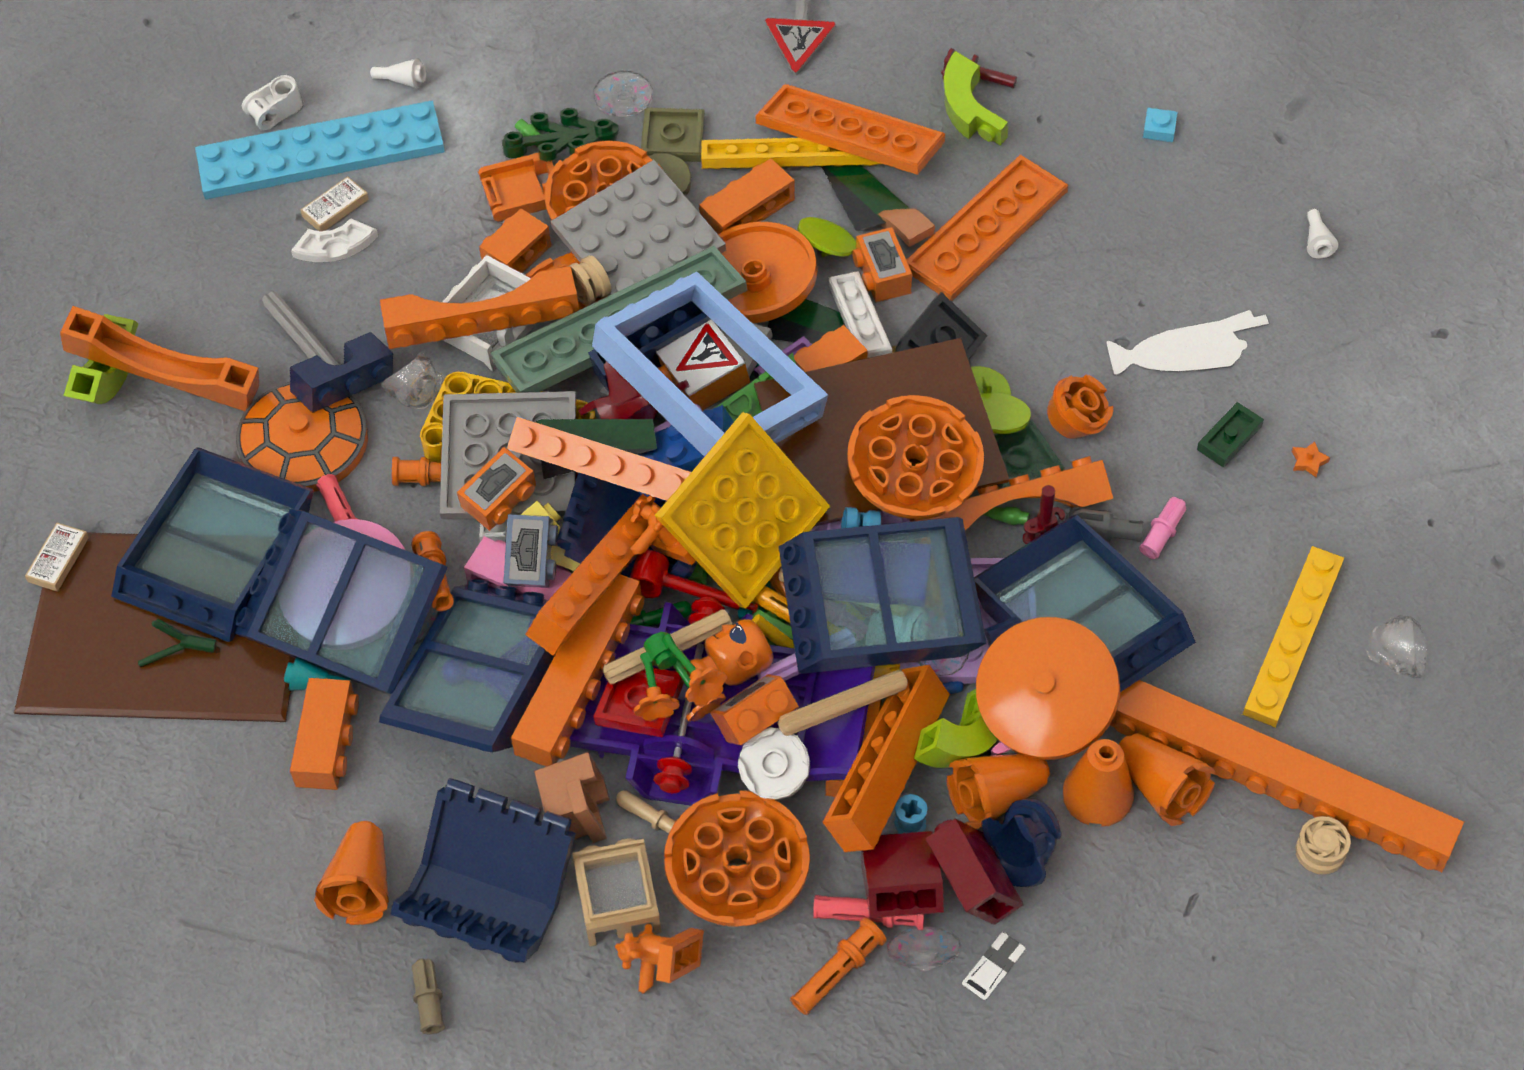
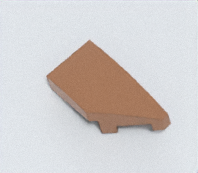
M917 209L884 210L878 214L886 222L880 225L884 229L892 227L894 233L908 247L933 235L935 231V225Z

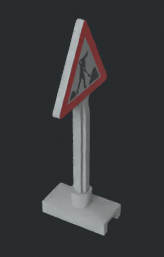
M797 0L794 19H765V25L793 75L799 74L835 29V22L807 20L809 0Z

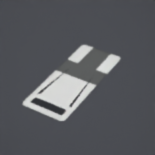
M1002 932L963 980L962 985L983 1000H986L1025 951V947Z

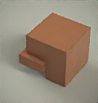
M589 752L534 771L545 813L549 811L571 819L569 831L576 833L575 839L586 835L590 837L593 843L607 839L597 805L609 801L610 798L604 776Z

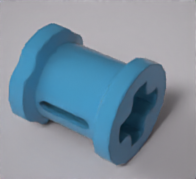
M913 794L904 795L899 798L895 806L896 817L894 821L898 834L925 831V818L928 808L923 798Z

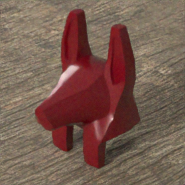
M606 361L604 370L607 376L609 395L585 404L579 409L580 415L588 414L597 409L601 419H653L654 422L658 411ZM687 380L675 384L682 392L690 387Z

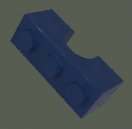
M372 332L366 333L344 343V364L342 365L328 364L316 355L290 366V392L313 413L393 377V352Z

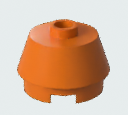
M1087 374L1082 378L1070 375L1061 379L1056 384L1047 407V416L1053 428L1064 437L1070 439H1078L1104 430L1113 415L1114 409L1113 406L1108 405L1104 395L1107 389L1101 382Z

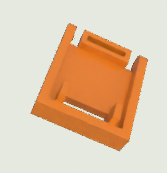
M538 152L484 166L478 170V175L495 221H504L508 217H512L520 209L529 214L546 210L544 197L546 183L542 184L541 189L536 175L548 173L549 176L554 167L552 161L540 160Z

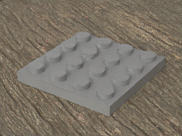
M655 160L650 161L551 221L552 229L579 262L586 256L592 255L601 263L610 280L612 290L610 295L712 246H715L720 253L726 251L725 242Z
M576 392L445 394L443 399L440 487L441 519H475L460 506L457 491L503 447L507 449L516 417L533 422L541 419H576ZM509 450L533 470L537 485L530 498L524 502L520 501L512 509L511 515H521L533 503L538 501L543 506L549 503L560 516H564L576 481V471L543 480L541 460Z

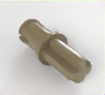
M419 959L412 965L416 991L413 995V1001L418 1004L421 1032L423 1034H435L443 1031L445 1028L440 1006V999L443 995L442 991L437 987L433 961L431 959Z

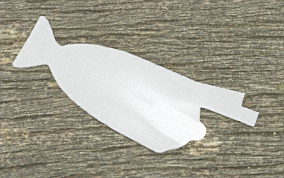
M1251 310L1220 321L1162 332L1143 340L1132 350H1127L1111 341L1106 343L1114 375L1120 374L1133 363L1148 369L1162 371H1188L1227 367L1233 365L1240 358L1242 350L1247 348V342L1238 339L1233 332L1269 324L1266 314L1253 317Z

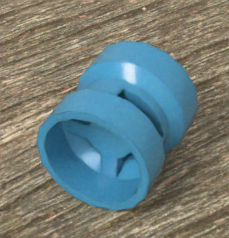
M845 507L841 529L881 525L880 511L869 510L864 513L859 512L857 508Z

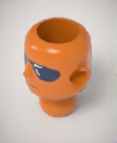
M743 619L732 625H722L721 631L705 640V650L708 656L702 659H692L690 662L696 669H701L702 671L709 667H715L718 671H723L727 676L725 684L737 686L767 670L773 663L774 657L771 647L759 626L750 619Z

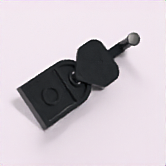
M941 292L902 336L895 352L961 338L967 358L969 359L988 335Z

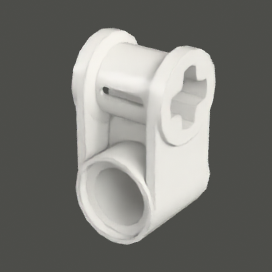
M287 75L276 77L262 88L247 95L242 102V110L247 115L252 116L255 119L256 125L263 131L272 129L282 120L297 113L302 107V99L296 81Z

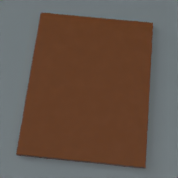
M961 338L805 372L828 394L823 417L776 443L830 505V508L815 526L841 521L845 507L857 508L859 512L864 513L869 510L882 511L871 504L854 484L848 468L847 451L851 433L861 417L869 410L873 411L877 407L886 404L888 399L908 395L932 397L944 401L961 411L973 430L978 432L983 445V471L975 490L1009 482V476ZM775 379L754 383L761 411L791 396ZM918 459L908 460L912 463V466L921 463Z

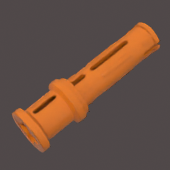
M393 457L392 459L393 486H399L400 483H420L421 486L430 485V482H441V462H431L427 457H421L420 460H400L399 457Z
M423 531L415 535L411 543L413 553L446 566L447 560L445 553L441 550L442 543L438 534L432 531ZM446 574L432 603V607H436L437 611H446L454 603Z
M863 918L859 922L860 927L847 940L842 939L838 943V952L794 996L790 997V1001L797 1010L804 1015H808L852 968L862 967L865 964V958L878 945L882 946L887 942L885 934L874 922L868 918Z

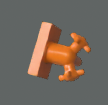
M649 495L646 499H638L633 509L634 514L631 517V522L636 524L639 519L645 518L648 520L649 526L630 548L632 553L642 554L651 547L654 551L693 565L696 560L655 517V514L660 510V507L657 505L651 506L656 497Z
M646 923L644 930L637 936H633L631 932L626 933L624 941L617 943L615 949L618 950V956L622 960V967L624 969H630L632 960H641L638 992L645 994L654 986L655 965H657L656 980L671 983L700 967L704 930L690 927L669 938L655 935L652 931V925Z

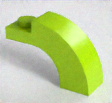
M955 51L947 63L944 74V102L948 117L955 128L966 138L970 139L977 131L986 141H994L1001 146L1008 138V122L984 108L975 100L972 92L980 82V65Z
M104 314L107 319L133 335L136 334L139 323L135 320ZM88 360L82 367L72 365L63 396L95 404H104L118 393L126 380L128 372L92 360Z
M976 689L967 693L960 725L953 724L942 718L921 730L914 757L915 760L936 768H948L950 763L955 760L976 757L996 743L998 739L989 730L981 716L976 698Z

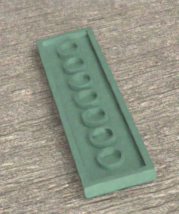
M712 246L491 352L492 360L516 393L540 392L593 366L588 352L594 349L592 342L595 324L603 317H609L623 310L627 305L635 304L648 297L652 292L660 291L672 285L679 278H685L695 272H698L727 300L746 292L747 284L715 246Z

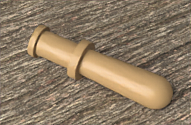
M626 790L620 791L616 796V802L621 808L650 822L653 829H662L670 833L676 821L668 817L667 811L663 809L658 811Z

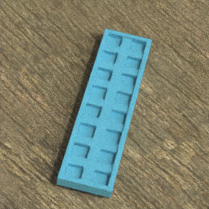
M433 100L195 147L205 200L445 152Z

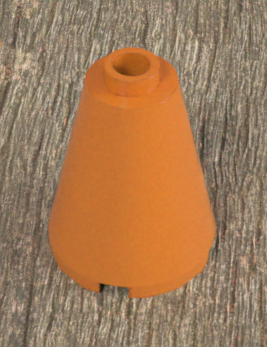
M1139 733L1131 736L1128 735L1119 742L1123 749L1132 781L1163 821L1171 826H1177L1184 823L1180 818L1187 813L1194 816L1199 812L1211 795L1215 782L1210 778L1211 774L1216 775V773L1209 764Z
M1101 739L1094 742L1065 778L1063 784L1064 804L1069 813L1081 823L1087 825L1089 823L1101 824V827L1111 826L1120 822L1130 812L1133 804L1134 787L1125 755L1121 746L1112 740Z
M1020 754L961 758L950 763L948 767L953 768V774L947 776L949 797L957 814L964 813L969 819L965 824L979 829L982 828L983 819L991 817L992 820H996L1008 811L1012 803L1027 799L1046 786L1050 769L1046 760L1029 758Z
M360 821L349 826L316 888L314 901L317 908L327 917L334 920L336 914L345 917L346 924L361 925L378 921L383 917V912L387 910L389 896L384 836L382 830L370 821Z

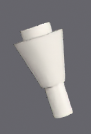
M417 58L389 67H372L371 78L389 79L390 81L418 89L426 80V68Z
M1312 209L1308 211L1307 217L1310 226L1307 252L1316 259L1327 258L1336 252L1338 241L1322 222L1319 210Z

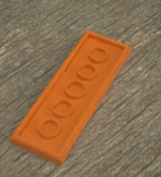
M784 84L756 114V124L916 175L921 172L945 143V133L788 84Z
M1020 154L906 259L912 272V277L936 293L940 294L942 292L949 300L953 301L1068 192V184Z

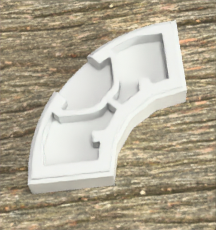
M349 219L343 226L329 231L308 229L291 252L294 258L307 262L338 261L364 250L378 237L377 229Z

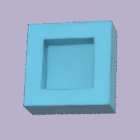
M1147 108L1143 138L1173 142L1177 111Z

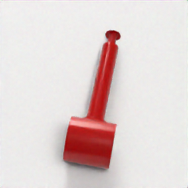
M646 550L645 553L637 554L629 578L640 581L641 594L644 598L658 597L663 586L699 598L712 597L717 599L722 605L739 610L740 606L725 591L667 573L670 562L663 554L653 550ZM757 602L755 604L750 603L746 609L752 610V614L755 613L758 608Z

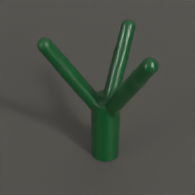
M157 619L151 623L154 628L181 642L139 660L138 665L142 667L185 648L214 653L217 640L184 634L168 623Z

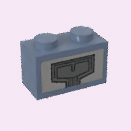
M508 514L504 584L508 586L549 588V581L555 580L556 560L551 559L552 546H557L558 525H553L552 518L549 516Z

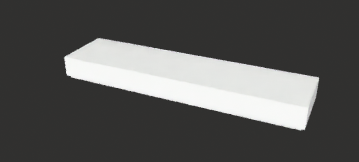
M859 271L828 278L829 288L844 324L868 350V358L892 353V347Z

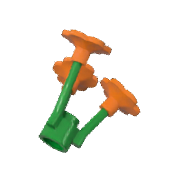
M659 632L650 636L644 642L643 646L646 652L642 653L640 658L645 666L649 688L646 690L647 697L640 700L639 705L634 708L636 716H642L647 721L655 720L658 717L666 718L673 715V710L677 709L680 705L678 699L671 698L668 694H661V689L656 685L653 665L658 666L661 670L674 666L688 687L685 697L689 702H694L696 705L692 712L686 716L688 722L701 719L720 706V703L726 699L725 695L721 694L723 692L722 685L727 680L726 674L723 671H718L715 667H709L704 671L696 669L675 644L670 634Z

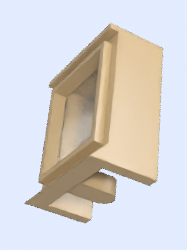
M627 838L618 841L614 845L603 847L592 845L572 853L589 947L597 945L595 933L616 929L618 938H625L626 933H632L631 926L652 922L655 934L661 933L660 916L644 839L635 840Z

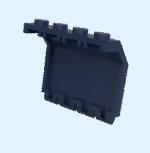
M579 472L557 537V546L565 550L564 556L581 564L641 496L640 493ZM666 556L670 562L667 573L682 578H689L696 568L697 561L693 565H689ZM635 559L621 572V575L630 577Z
M450 778L446 788L443 787L437 791L421 864L409 889L393 901L390 915L401 918L407 925L423 926L435 930V933L441 937L457 938L468 942L469 946L474 949L490 950L501 954L508 961L525 963L538 951L559 905L576 835L575 832L569 831L571 819L546 811L543 820L540 821V808L512 800L508 810L506 809L508 797L480 788L476 797L473 798L475 786Z

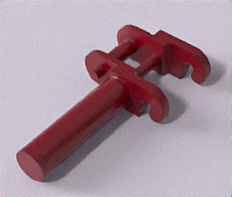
M953 48L949 49L944 60V70H941L943 80L947 63L955 52ZM974 54L971 61L977 64L978 55ZM980 67L981 80L1011 88L1015 87L1017 76Z
M1046 485L1042 488L1037 517L1029 519L1024 524L1025 533L1022 540L1025 544L1030 543L1059 525L1055 515H1058L1061 520L1065 519L1063 509L1059 507L1053 508L1055 488L1051 485Z

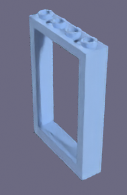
M698 272L685 278H679L672 285L660 291L652 292L648 297L635 304L627 305L623 310L609 317H603L595 324L592 347L704 457L723 436L724 432L625 337V335L690 301L696 304L791 394V396L753 417L775 443L780 442L823 417L828 394Z

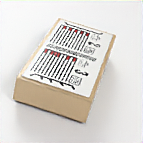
M347 176L300 209L301 215L318 231H325L368 201V194Z
M56 523L25 575L27 582L58 592L89 539L87 532Z

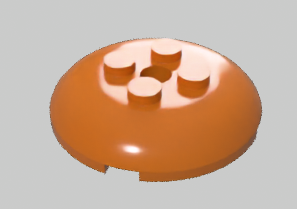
M598 141L574 149V154L567 157L564 161L559 160L546 181L544 197L547 213L551 221L649 163L652 159L647 156V152L643 149L620 141Z
M908 395L888 399L886 404L877 407L873 411L869 410L861 417L849 439L847 461L854 484L871 504L897 517L929 519L954 510L970 497L981 478L984 451L978 432L973 430L961 411L936 398ZM918 459L921 463L912 466V463L908 460Z
M740 791V794L718 796V793L699 800L686 809L674 823L667 837L664 863L668 883L684 907L706 921L718 925L739 927L755 925L769 920L784 911L797 898L808 876L810 852L806 833L796 816L788 808L774 799L762 798L750 791ZM733 859H742L746 864L730 866L729 862Z

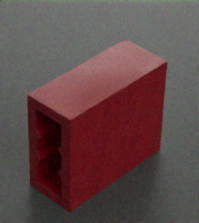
M955 818L940 823L935 828V832L925 838L967 913L995 925L1024 905L995 852L986 841L983 832Z
M932 831L880 835L874 849L861 851V867L870 918L944 912L943 880L940 865L925 839L933 834Z

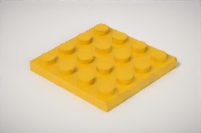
M742 412L655 514V517L726 594L741 608L746 609L781 567L778 546L803 532H810L830 508V505L749 413Z

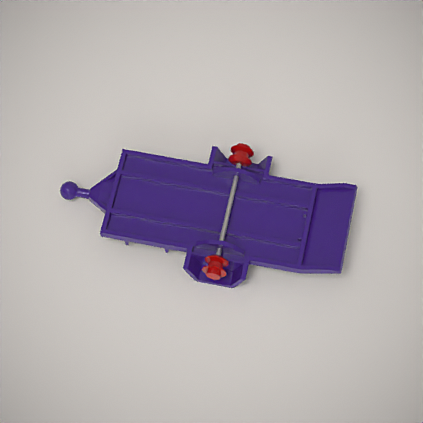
M702 597L692 603L691 608L695 613L691 614L687 621L672 603L665 602L659 628L630 624V631L626 641L623 644L619 643L615 650V660L644 647V642L656 633L667 632L671 634L715 612L725 610V607L715 598ZM746 614L741 620H752L753 615ZM535 617L531 618L530 625L532 624ZM526 637V640L504 655L502 659L529 665L539 645L529 637ZM705 641L682 651L689 661L708 656L705 650ZM770 645L774 657L772 664L795 653L794 648ZM459 659L450 660L443 668V678L449 685L459 687L466 682L486 684L488 689L507 703L523 675L491 667L487 670L469 668L465 661ZM674 666L664 669L677 672ZM875 666L800 673L784 682L799 706L795 709L797 710L873 680ZM604 673L600 679L601 686L597 697L593 701L589 700L585 708L586 714L581 727L578 730L574 729L570 736V747L598 751L600 758H604L605 752L630 756L625 778L643 798L692 806L699 800L717 793L722 770L739 773L738 760L744 745L728 743L710 713L697 721H687L686 716L692 712L696 705L694 702H689L686 699L685 694L688 687L685 683L678 697L680 705L677 709L673 710L674 713L670 717L663 738L595 725L593 716L608 683ZM756 675L737 686H729L724 683L721 694H724L726 699L720 705L758 681V676ZM869 704L795 733L807 748L810 759L809 776L806 781L845 779L862 746ZM778 721L768 728H779Z

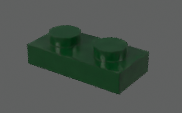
M1236 402L1198 442L1197 451L1224 468L1263 425L1264 419Z

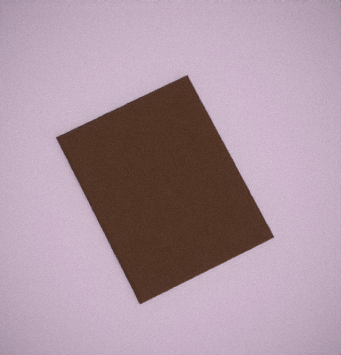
M87 532L89 539L58 592L42 587L14 714L286 722L291 691H289V683L284 682V676L288 662L294 663L296 658L237 634L232 641L228 642L111 597L117 565L138 534ZM165 535L162 536L141 568L232 604H235L256 570ZM198 536L260 560L263 559L267 549L275 540V538ZM277 594L260 633L298 647L300 635L285 618L281 609L279 595ZM157 619L168 623L184 634L217 640L214 653L185 648L142 667L138 665L139 660L181 642L154 628L151 623Z

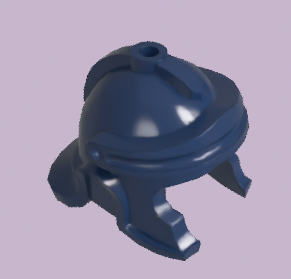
M1023 799L1011 804L1002 824L998 820H992L991 817L982 820L985 839L990 846H994L999 861L1013 886L1034 887L1042 884L1046 878L1045 865L1056 848L1057 839H1061L1062 834L1053 810L1040 800Z

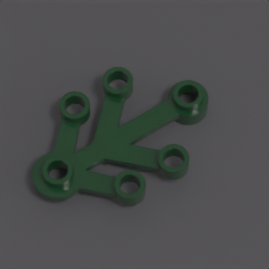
M565 108L560 111L562 125L549 121L547 113L537 112L530 116L531 124L538 131L543 130L549 133L522 137V134L516 131L506 133L502 140L503 155L508 158H519L527 153L528 146L539 145L540 160L552 161L568 146L569 154L572 155L575 153L574 149L588 143L616 141L619 127L615 122L605 118L594 122L578 117V111L575 108ZM566 126H575L581 129H573Z

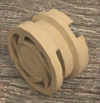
M588 255L581 260L580 264L573 263L569 265L571 266L577 299L583 305L589 306L595 303L596 298H605L610 295L612 290L609 277L601 263L594 256Z
M1324 816L1312 818L1301 829L1295 846L1296 857L1303 867L1313 873L1330 874L1336 872L1344 864L1351 845L1350 834L1346 827L1336 819Z

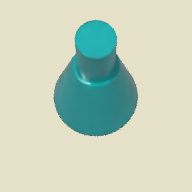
M296 657L294 663L288 662L284 676V682L289 683V691L306 690L309 678L350 680L330 675L329 672Z

